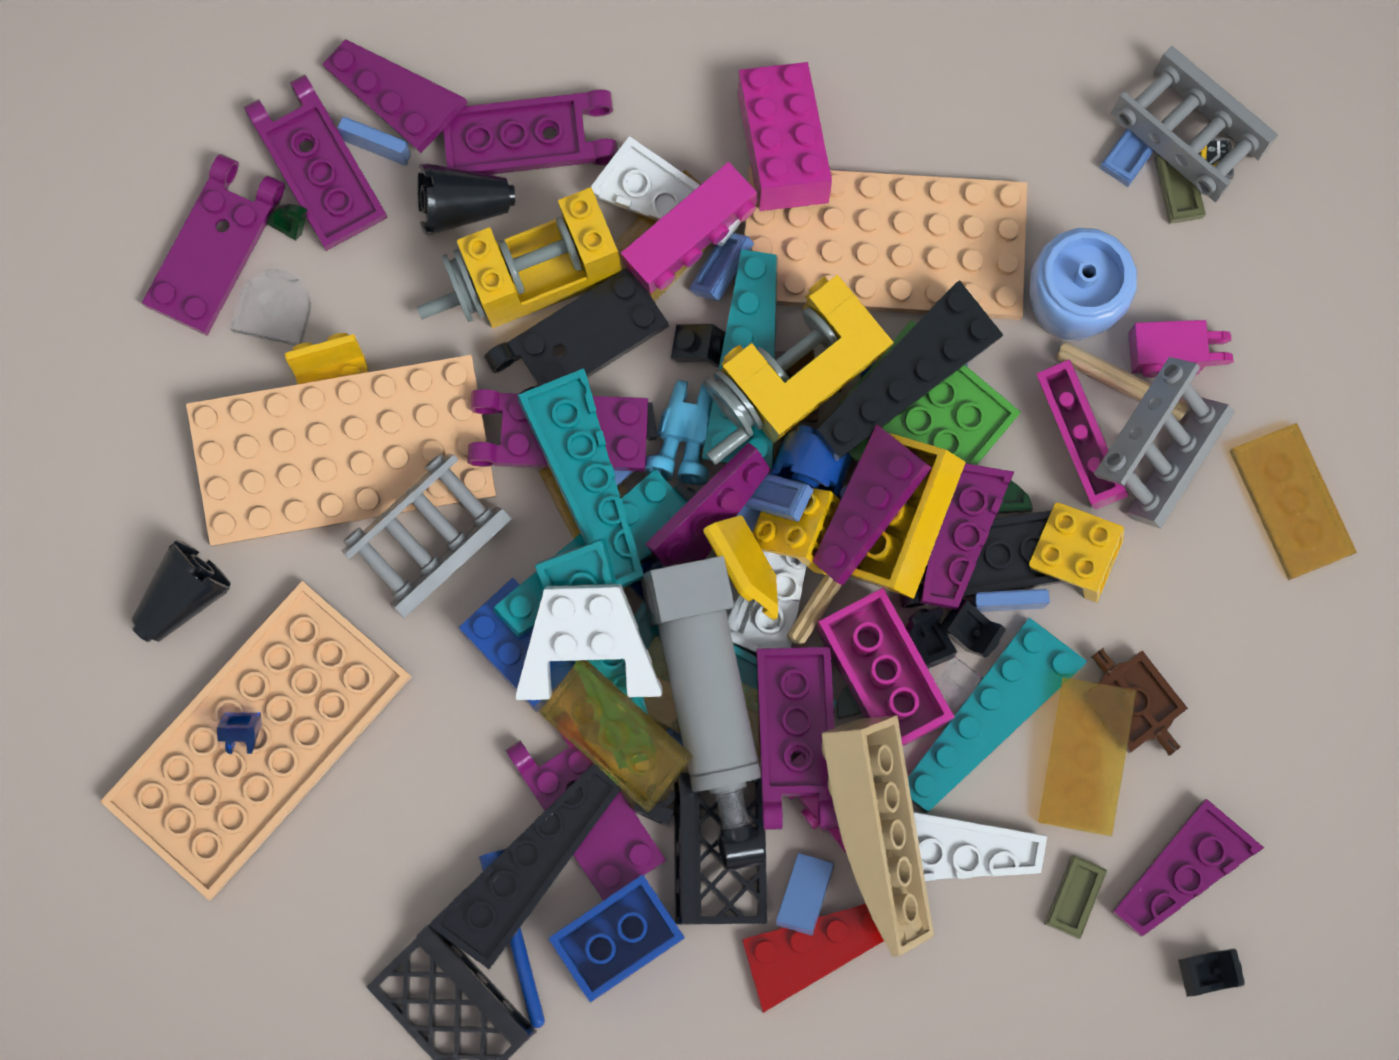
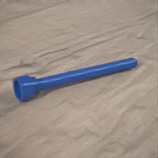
M506 849L479 856L482 871ZM520 927L509 944L530 1024L534 1028H541L545 1023V1018Z

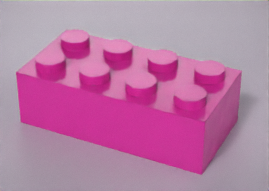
M808 62L739 70L737 95L755 190L757 191L759 211L829 203L832 177Z
M884 588L818 621L816 630L825 647L831 648V658L864 718L897 715L903 747L942 727L954 718L952 711Z

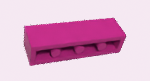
M728 161L620 253L622 263L650 294L657 288L659 290L665 289L673 282L676 277L674 273L684 265L686 267L692 266L702 256L701 250L711 242L714 245L719 243L729 233L728 227L738 219L742 222L753 214L756 210L757 191Z
M1070 359L1036 373L1093 508L1097 510L1128 497L1125 485L1112 483L1097 478L1094 475L1109 448Z

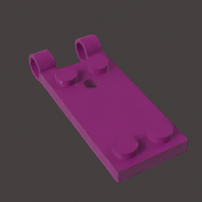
M303 75L290 82L302 107L274 122L270 119L259 99L246 105L244 109L300 206L308 209L306 217L324 249L328 251L388 217L306 75ZM304 141H310L313 144L312 149L308 152L300 150V145Z
M599 89L584 93L465 106L443 129L447 167L493 175L588 163L608 165L618 151L617 141L614 139H599L585 142L583 114L600 117L612 113L611 92ZM548 128H552L556 131V135L551 139H547L543 136V132Z
M219 154L215 158L210 168L209 179L142 301L146 308L208 336L265 229L268 217L274 212L285 191L284 182L268 175L261 181L254 202L228 191V187L238 172L239 163L223 154ZM221 221L229 223V228L225 232L217 231V225Z
M478 389L471 392L470 410L477 414H502L501 445L488 442H472L468 444V464L479 467L549 468L517 400L520 393H499L488 389ZM593 396L597 418L604 434L607 453L614 471L645 472L648 398Z
M831 648L757 649L763 830L783 829L782 797L818 796L819 828H839L833 798L828 789L829 774L827 762L822 753V733L835 728ZM793 753H802L805 756V762L801 765H795L791 761Z
M567 710L553 718L552 722L569 748L539 768L521 740L505 750L544 811L567 790L570 782L576 781L593 764H596L608 773ZM619 791L573 854L603 901L642 874L645 876L666 861L621 791Z

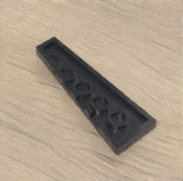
M960 280L957 281L816 430L815 434L825 444L835 460L839 461L872 435L876 424L884 427L997 342L1003 336V333Z
M593 764L462 891L429 926L490 970L624 785L596 764Z

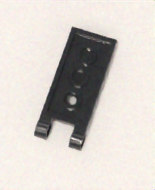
M625 268L509 342L495 346L484 355V359L492 372L498 373L522 358L538 385L520 392L521 394L583 368L588 378L668 328L669 323L648 291ZM562 345L566 348V354L563 357L553 355V350L556 346Z
M1052 510L994 519L962 598L974 597L977 592L1013 591L1066 583L1035 571L1029 566ZM919 584L914 599L899 594L902 608L926 605L920 603L923 584Z

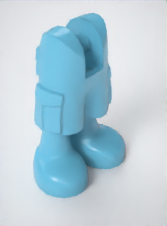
M678 380L672 391L668 407L665 408L661 415L657 431L658 436L663 440L661 450L657 455L646 457L645 472L650 474L656 469L665 480H672L678 445L684 441L686 446L683 460L679 466L677 480L680 483L689 485H703L708 482L710 472L700 462V450L704 448L713 399L702 384L697 397V405L686 403L688 381Z

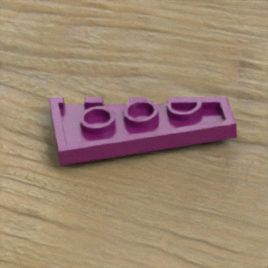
M346 39L322 64L326 70L419 153H422L468 104L464 97Z
M876 424L815 554L813 562L835 582L844 585L932 467L884 428Z
M749 442L645 543L662 568L705 560L713 548L703 529L715 522L736 517L771 469L758 449Z
M965 463L925 568L920 603L951 609L959 607L1014 471Z
M1204 799L1111 912L1138 936H1144L1264 847L1208 799Z

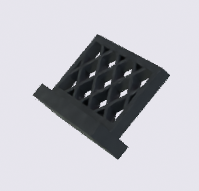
M689 773L676 774L673 776L675 792L674 878L676 925L767 924L766 831L763 830L761 778L746 782L755 783V799L745 808L748 819L756 826L760 834L764 850V863L757 865V873L748 882L736 870L726 871L725 868L710 882L701 873V862L711 853L722 865L723 863L720 854L714 849L718 845V838L710 845L700 835V825L710 816L723 829L722 819L714 812L718 807V801L709 807L700 798V791L693 792L690 781L691 775ZM755 805L756 817L750 812ZM700 806L706 812L701 818ZM700 843L706 848V850L701 855ZM728 872L743 886L730 901L715 887ZM756 880H757V891L752 887V884H753ZM701 881L707 886L702 892ZM711 890L725 906L716 916H701V900ZM746 891L757 900V916H744L734 906V903ZM730 909L736 916L723 915Z
M429 925L367 986L371 993L433 1060H508L537 1032L459 947ZM419 946L430 956V972L410 971L411 954ZM404 962V971H395ZM436 964H437L444 972H436ZM389 976H404L403 998H390L380 985ZM410 977H430L429 999L410 998ZM436 977L450 978L456 984L455 999H436ZM462 992L469 998V1000L462 999ZM396 1003H403V1011ZM410 1004H429V1025H415L409 1018ZM436 1004L455 1005V1026H435ZM462 1005H475L481 1011V1027L461 1026ZM487 1019L494 1027H487ZM422 1031H429L428 1038L422 1033ZM435 1031L455 1032L454 1053H441L435 1047ZM461 1032L481 1033V1054L461 1053ZM487 1033H501L511 1046L503 1054H487Z

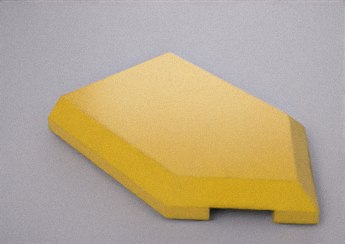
M740 515L721 520L704 528L703 532L717 557L724 556L728 576L738 594L747 601L754 599L763 606L762 613L772 620L777 619L778 594L776 574L743 516Z

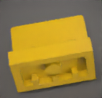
M337 333L328 337L326 342L315 345L311 342L301 343L292 347V351L284 353L286 362L296 377L297 384L369 372L364 352L355 334Z
M812 488L814 491L799 522L760 512L752 534L762 551L797 558L814 573L826 575L813 562V559L841 501L831 491Z
M1056 502L1029 566L1035 571L1083 588L1084 598L1098 603L1125 539L1124 526Z

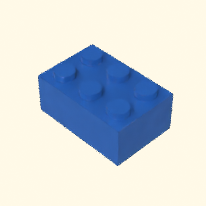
M512 577L461 624L459 629L517 691L533 629L518 638L493 611L500 601L520 585ZM575 660L550 661L552 691L550 699L580 672ZM550 699L525 701L537 712Z
M642 874L548 939L591 1003L684 940L685 937Z

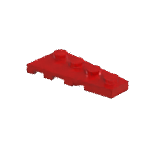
M862 904L818 917L813 935L783 927L742 939L761 1009L764 1013L884 942L872 919L867 905Z

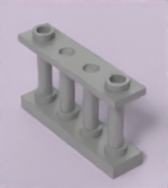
M1171 46L1162 55L1153 72L1158 78L1135 100L1124 91L1119 96L1110 114L1117 119L1121 126L1132 131L1192 182L1200 193L1208 196L1216 203L1231 183L1225 175L1248 153L1259 160L1268 151L1278 134ZM1169 86L1181 95L1184 100L1160 122L1146 108ZM1194 109H1197L1211 122L1191 142L1186 144L1172 130ZM1223 131L1238 144L1213 167L1198 153Z
M1173 357L1167 359L1094 472L1097 478L1122 486L1126 485L1136 497L1127 513L1135 521L1160 529L1235 413L1229 404L1202 398L1190 383L1200 369L1197 363ZM1181 397L1192 409L1183 426L1171 413ZM1162 426L1174 439L1164 455L1153 443ZM1143 456L1155 468L1145 485L1134 473Z
M440 453L425 466L428 472L367 528L362 530L358 527L343 541L346 547L341 552L347 558H352L358 552L394 591L393 597L395 600L390 605L403 618L412 612L512 520L503 508L497 506L493 510L490 507L485 508L452 472L450 467L458 461L454 454L448 453L444 457ZM438 478L475 518L473 522L476 525L467 534H464L463 531L459 533L423 494ZM411 503L448 542L446 546L449 550L439 559L436 556L431 557L397 520L396 517ZM384 527L421 566L419 571L422 575L412 584L410 581L405 582L369 543Z

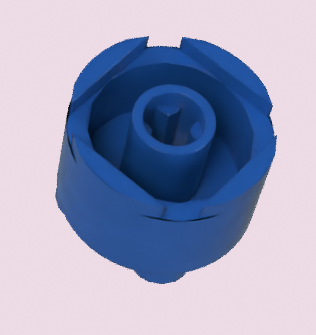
M799 425L796 431L786 433L770 474L808 484L811 488L831 491L838 497L852 463L851 455L848 453L839 461H836L825 444L815 434L816 430L812 427Z

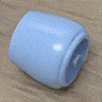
M1075 228L1059 233L1040 250L1030 273V304L1035 318L1048 333L1063 340L1080 341L1108 330L1127 313L1137 291V269L1131 253L1116 237L1099 229Z

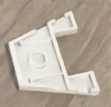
M621 584L546 586L517 688L516 700L550 699L552 696L550 661L625 659L627 697H656L662 695L661 682L657 679L648 650L645 649L638 632V625Z

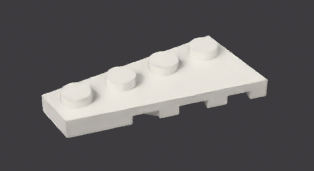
M629 136L592 184L591 188L597 199L658 222L700 185ZM739 219L728 227L729 233L717 245L723 247L741 223Z
M763 551L776 574L778 618L775 620L770 619L762 613L763 606L754 599L747 601L740 596L728 621L734 645L755 655L757 649L791 648L792 642L788 640L787 634L797 619L806 565L797 558Z
M914 812L925 881L949 878L963 879L978 876L1035 874L1042 871L1047 841L1046 835Z

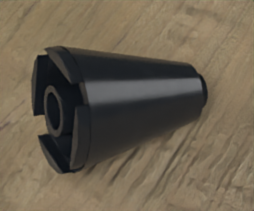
M429 163L419 165L422 173H418L417 177L418 209L423 214H426L427 221L420 222L425 235H433L507 214L509 207L515 205L514 185H508L506 178Z
M176 540L169 546L131 618L135 625L132 628L133 631L146 642L151 640L160 642L224 596L230 589L231 583L225 574L212 561L208 560L205 562L197 556L199 551L185 542Z

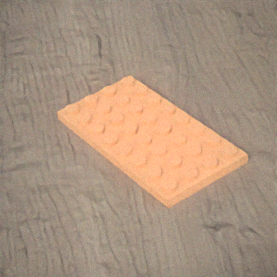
M749 165L748 183L755 189L751 165ZM830 170L832 185L829 203L759 211L757 201L755 205L756 210L746 219L745 236H748L754 242L750 251L776 254L778 257L777 305L804 307L807 302L805 296L809 293L810 287L824 276L831 280L838 274L867 311L927 314L945 293L960 280L990 318L1021 320L1023 317L1027 182Z
M472 355L187 403L186 407L210 546L377 518L428 472L425 466L440 453L444 457L450 453L458 458V461L450 469L478 500L497 497L492 466L479 467L467 463L468 444L472 442H487L483 415L470 410L471 392L478 390ZM439 478L423 492L435 507L461 503ZM411 503L401 513L417 511L418 509Z
M301 581L100 802L206 899L211 901L412 677L306 583Z

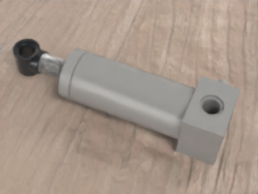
M724 556L651 570L645 573L640 581L650 627L658 625L686 762L689 775H691L693 792L710 790V794L715 793L716 798H719L717 799L718 806H720L718 808L719 811H722L719 814H721L720 819H723L721 824L724 825H722L723 829L720 830L721 834L718 835V847L725 870L732 871L764 863V850L761 837L757 828L753 827V823L748 821L743 790H741L742 787H746V782L761 778L759 763L756 762L758 759L726 613V610L735 608Z

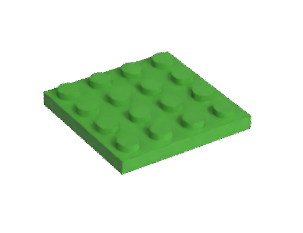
M911 320L895 338L892 346L872 365L845 399L916 325L914 321ZM965 365L882 428L891 434L946 449L964 460L967 464L977 465L1019 416L1021 411ZM870 437L849 453L856 463H859Z

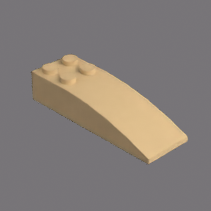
M896 715L857 719L822 733V753L826 759L829 774L828 789L833 798L843 844L858 887L892 957H899L934 937L898 717Z

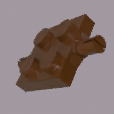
M1104 648L1091 656L1104 675L1099 683L1083 696L1128 754L1144 742L1154 739L1159 742L1168 756L1181 748L1167 729L1170 728L1174 719L1186 711L1188 707L1146 654L1141 651L1129 661L1117 665L1105 652Z

